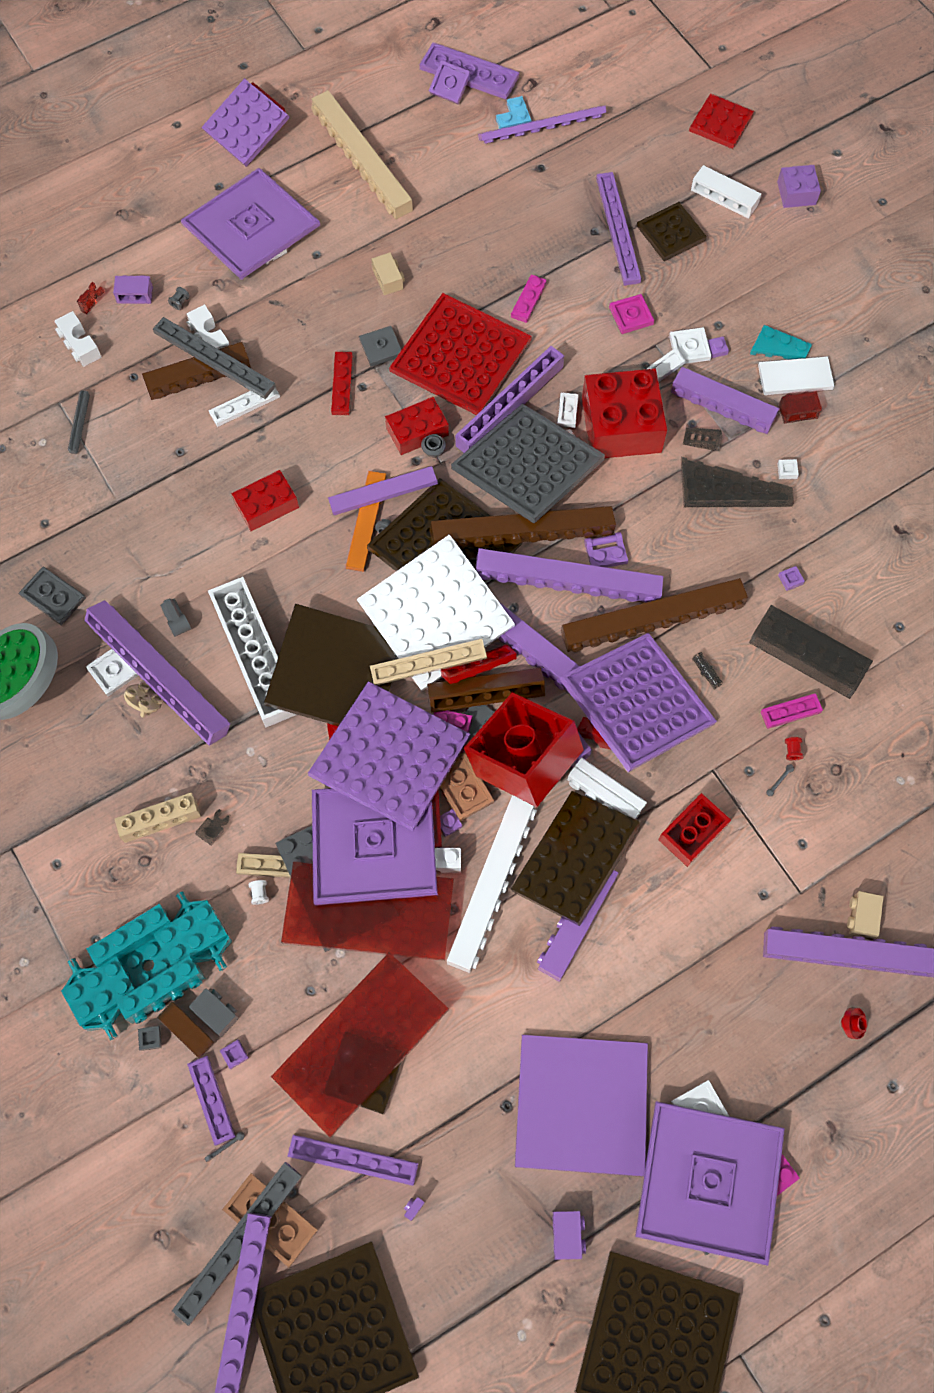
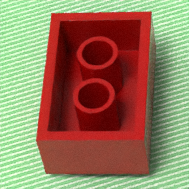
M434 397L385 416L386 429L400 455L420 448L422 440L428 435L437 434L443 438L449 436V424Z
M281 470L231 493L238 511L251 532L299 508L297 497Z
M701 793L661 833L658 840L688 867L729 825L731 819Z

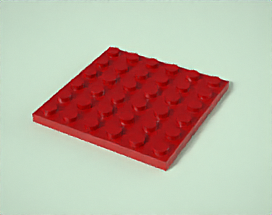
M442 293L389 367V372L477 415L489 404L530 343L532 336Z

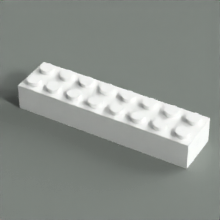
M241 577L208 590L265 728L297 715L264 705L278 656L244 578Z

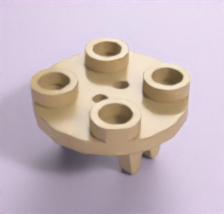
M146 682L130 685L124 693L127 704L141 711L140 716L142 718L146 714L149 716L152 712L159 710L163 699Z

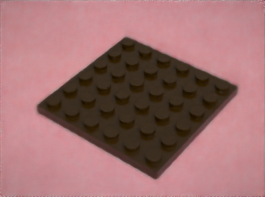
M439 478L437 480L438 484L430 486L367 544V549L393 570L398 571L432 547L430 535L431 521L487 517L490 515ZM523 542L499 546H472L460 550L475 569L478 549L514 553Z
M372 1241L258 1289L253 1319L276 1393H386L419 1378Z
M609 1251L574 1392L719 1393L740 1293Z

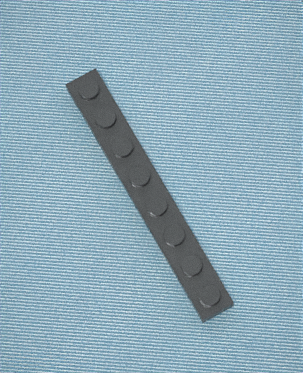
M165 317L153 328V332L264 399L276 388L273 381Z
M284 1162L173 1308L172 1312L188 1326L194 1321L239 1261L248 1213L252 1212L272 1217L302 1178V1175L287 1162Z

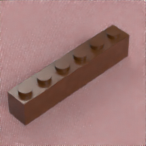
M243 342L219 349L251 368ZM195 357L142 373L151 400L160 399L166 395L227 377Z
M541 667L471 677L449 684L447 681L427 684L431 713L501 703L511 693L526 699L545 696V681Z

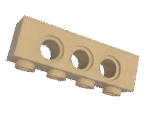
M188 793L115 818L114 820L119 837L127 843L200 818L201 815L195 797L192 793Z

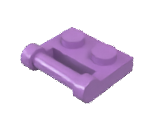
M616 532L611 536L584 539L590 565L608 568L628 563L621 532ZM616 542L617 545L597 550H593L592 547Z

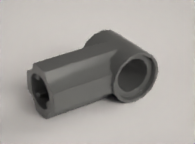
M175 598L164 600L160 606L168 620L167 623L174 637L191 630Z

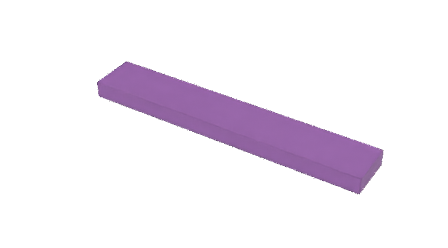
M430 466L331 496L328 499L333 515H338L438 483L434 470Z
M297 1135L292 1136L287 1156L414 1186L418 1163Z

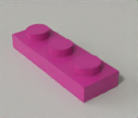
M530 275L511 312V318L527 323L546 286L547 280Z
M815 693L761 710V715L767 729L820 714L823 709Z

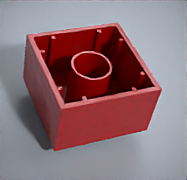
M656 368L585 375L582 405L589 445L605 454V458L662 453L667 434V425Z
M511 693L464 747L476 777L535 807L539 806L584 750L574 720L515 693Z

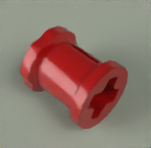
M789 737L785 739L788 751L786 755L787 760L797 761L804 758V754L801 753L802 738Z

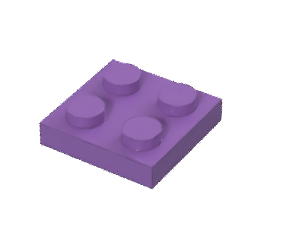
M441 60L429 93L459 104L471 75L470 71Z

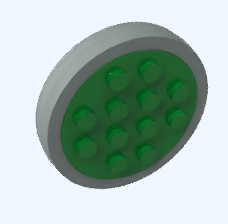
M14 624L0 631V720L16 717L33 706L44 694L55 674L58 660L56 644L45 631L32 624Z

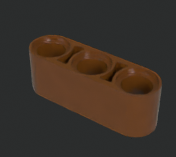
M173 1001L157 1017L199 1059L215 1043Z

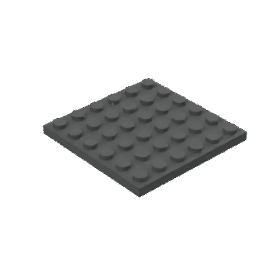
M521 404L451 464V469L532 523H535L603 462L605 454L526 405Z

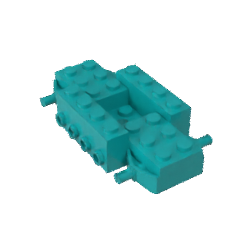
M182 891L180 892L181 896L179 894L176 895L181 908L173 921L167 911L158 904L86 948L96 968L83 969L80 968L76 958H72V961L69 960L67 963L73 973L61 992L80 1027L86 1031L103 1029L107 1033L109 1040H113L114 1037L118 1036L113 1028V1023L121 1013L125 1020L132 1024H139L148 1018L147 1015L151 1012H158L165 1008L167 1002L181 998L186 990L190 988L195 989L202 984L201 981L205 977L197 963L213 960L219 971H222L223 968L226 969L227 965L222 959V954L232 940L207 900L190 902ZM152 960L154 962L153 969L145 971L144 964Z

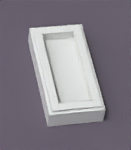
M674 348L647 369L656 368L658 382H660L684 365L686 361L677 348Z

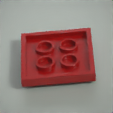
M710 93L692 122L689 131L733 149L751 120L754 111Z

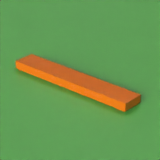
M368 471L365 486L386 480V473ZM380 502L359 509L346 569L365 571L369 554L367 544L372 541Z

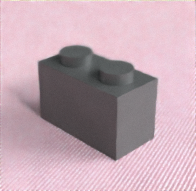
M205 988L191 1003L189 1008L216 1034L223 1037L239 1019L235 1015L237 1010L229 1003L225 1006L220 1001L223 997L213 989L210 992Z

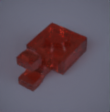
M91 282L89 290L87 289L77 300L81 312L86 315L96 305V299L104 293V289L101 286L95 290L97 287L94 282Z

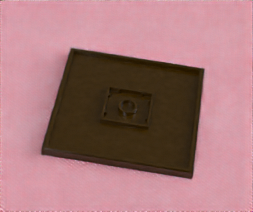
M295 603L264 705L339 726L368 682L374 684L370 666L397 660L398 657L377 627ZM392 682L376 686L389 692Z

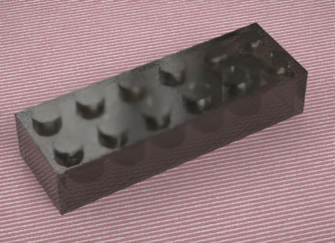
M773 605L769 607L749 641L755 647L848 699L853 696L873 660Z

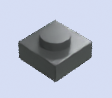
M160 1026L138 1029L140 1051L162 1048Z

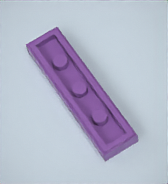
M205 1056L188 1063L187 1065L214 1145L217 1146L235 1138L236 1135L209 1057Z

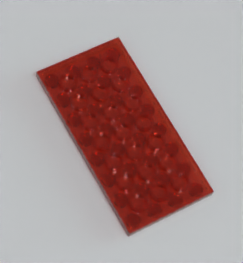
M293 862L281 943L445 961L454 878L437 877L438 895L314 905L313 864Z
M388 952L271 1075V1078L331 1138L449 1011V1008Z

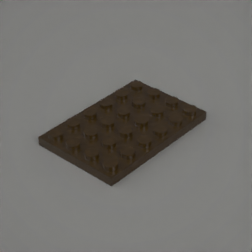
M571 791L511 887L512 892L580 926L640 827V822Z

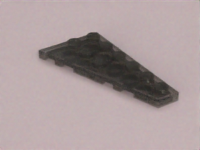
M681 456L684 507H792L794 504L793 489L790 486L772 481L768 483L759 480L758 477L752 476L750 478L743 476V473L718 466L704 465V462L687 460L688 458Z

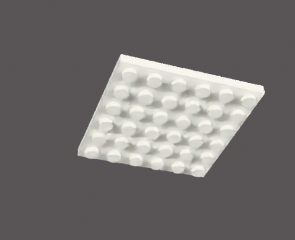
M450 535L357 599L399 659L478 639H483L484 647H486L515 626L514 622ZM441 670L413 676L412 678L421 691L427 688V684L434 683L442 678Z

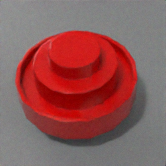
M848 1008L841 1019V1026L848 1038L861 1039L865 1035L867 1019L865 1013L860 1008Z

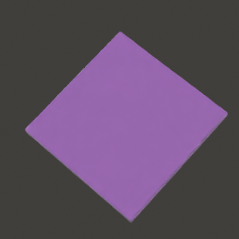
M260 168L181 219L182 225L241 280L320 226L317 218Z
M332 788L312 790L314 905L438 895L432 801L414 831H411Z
M522 1035L515 1167L644 1176L648 1043Z
M656 1101L635 1237L768 1266L785 1128Z

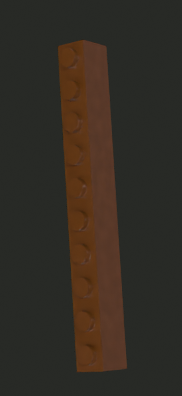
M612 506L547 511L535 523H532L520 514L431 521L430 535L432 546L450 535L457 546L463 549L472 546H499L509 543H535L543 540L555 541L557 539L570 540L578 537L609 536L614 533L616 521Z
M741 578L563 624L561 635L567 652H579L585 647H597L608 641L613 643L623 637L632 638L638 633H650L657 628H669L676 623L685 624L691 619H703L710 614H722L729 609L737 610L744 607L748 596Z

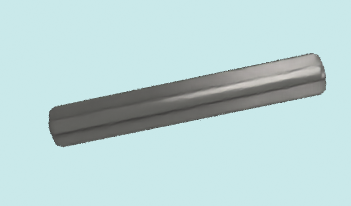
M81 390L79 392L68 444V451L71 454H77L79 451L90 397L88 391Z

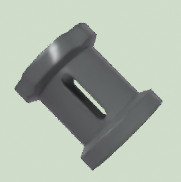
M177 287L175 294L169 297L168 303L173 308L180 310L182 308L181 305L190 298V295L184 288Z

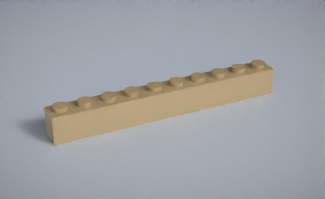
M329 90L313 97V106H311L313 114L319 117L322 126H325L329 135L335 138L338 147L344 150L347 159L350 158L354 168L359 170L362 179L368 182L371 191H375L380 203H384L387 212L392 214L395 219L412 212V199Z

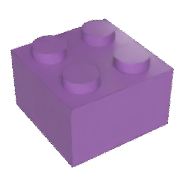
M814 165L781 168L777 183L783 208L816 205L821 191Z

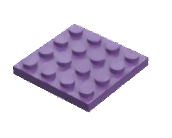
M244 78L202 126V129L247 167L290 117Z

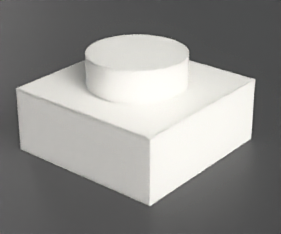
M797 459L778 460L779 479L798 478Z

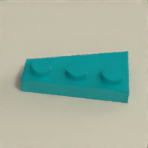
M764 325L751 349L750 355H756L757 353L765 354V357H772L774 355L790 360L804 359L807 357L812 344Z

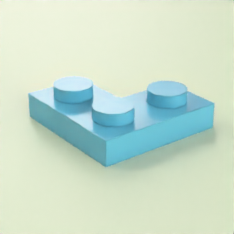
M522 96L507 99L509 112L496 115L499 129L531 122Z

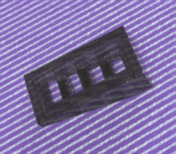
M686 427L683 445L720 451L723 438L722 430ZM691 434H694L693 440H690Z

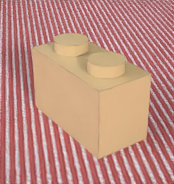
M391 253L371 259L372 270L384 295L403 289L404 275L402 271L399 272L398 262L396 258L393 259Z
M858 891L854 897H851L849 907L852 909V914L847 921V928H850L849 935L872 940L879 936L883 896Z

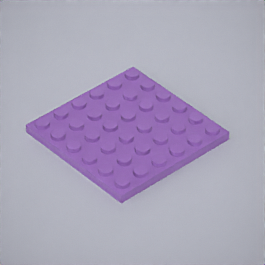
M649 633L562 675L560 678L562 684L628 772L706 730L717 722Z
M368 682L309 770L308 776L414 831L470 738V734Z

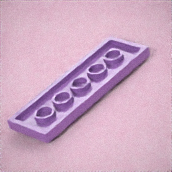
M434 42L419 64L420 70L436 74L441 60L468 70L471 75L466 86L503 99H507L519 78V72Z

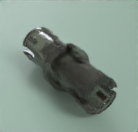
M698 653L699 656L696 654L692 661L701 671V676H705L713 690L717 689L716 686L720 687L723 681L714 671V666L710 665L703 656V653Z

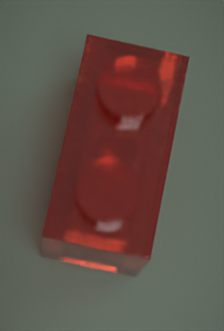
M817 391L787 394L782 396L779 403V410L784 424L818 419L822 410Z

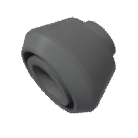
M431 434L422 440L421 447L429 457L436 458L445 450L446 443L440 435Z

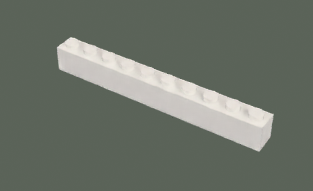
M513 795L447 959L448 965L468 973L471 972L472 968L476 969L480 959V957H477L479 949H484L487 938L484 937L487 930L490 931L493 926L494 919H492L494 911L498 912L502 901L499 900L501 892L505 894L509 882L506 879L508 874H513L516 866L513 861L515 856H520L523 845H520L522 838H527L530 827H527L529 820H534L537 812L534 809L535 806Z

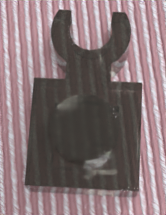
M220 809L215 812L213 820L207 818L195 832L196 836L210 846L224 832V828L221 826L226 825L230 820L229 815L224 819L219 818L222 814Z

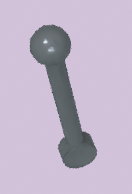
M792 764L786 766V771L773 787L766 791L768 796H773L775 789L788 773L794 771Z
M238 1132L235 1138L204 1158L205 1161L209 1162L236 1141L243 1140L245 1137L244 1133Z

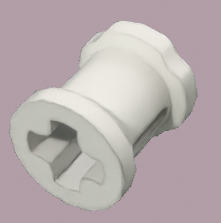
M257 880L248 884L252 891L253 899L251 903L253 905L269 902L265 888L267 885L266 880Z

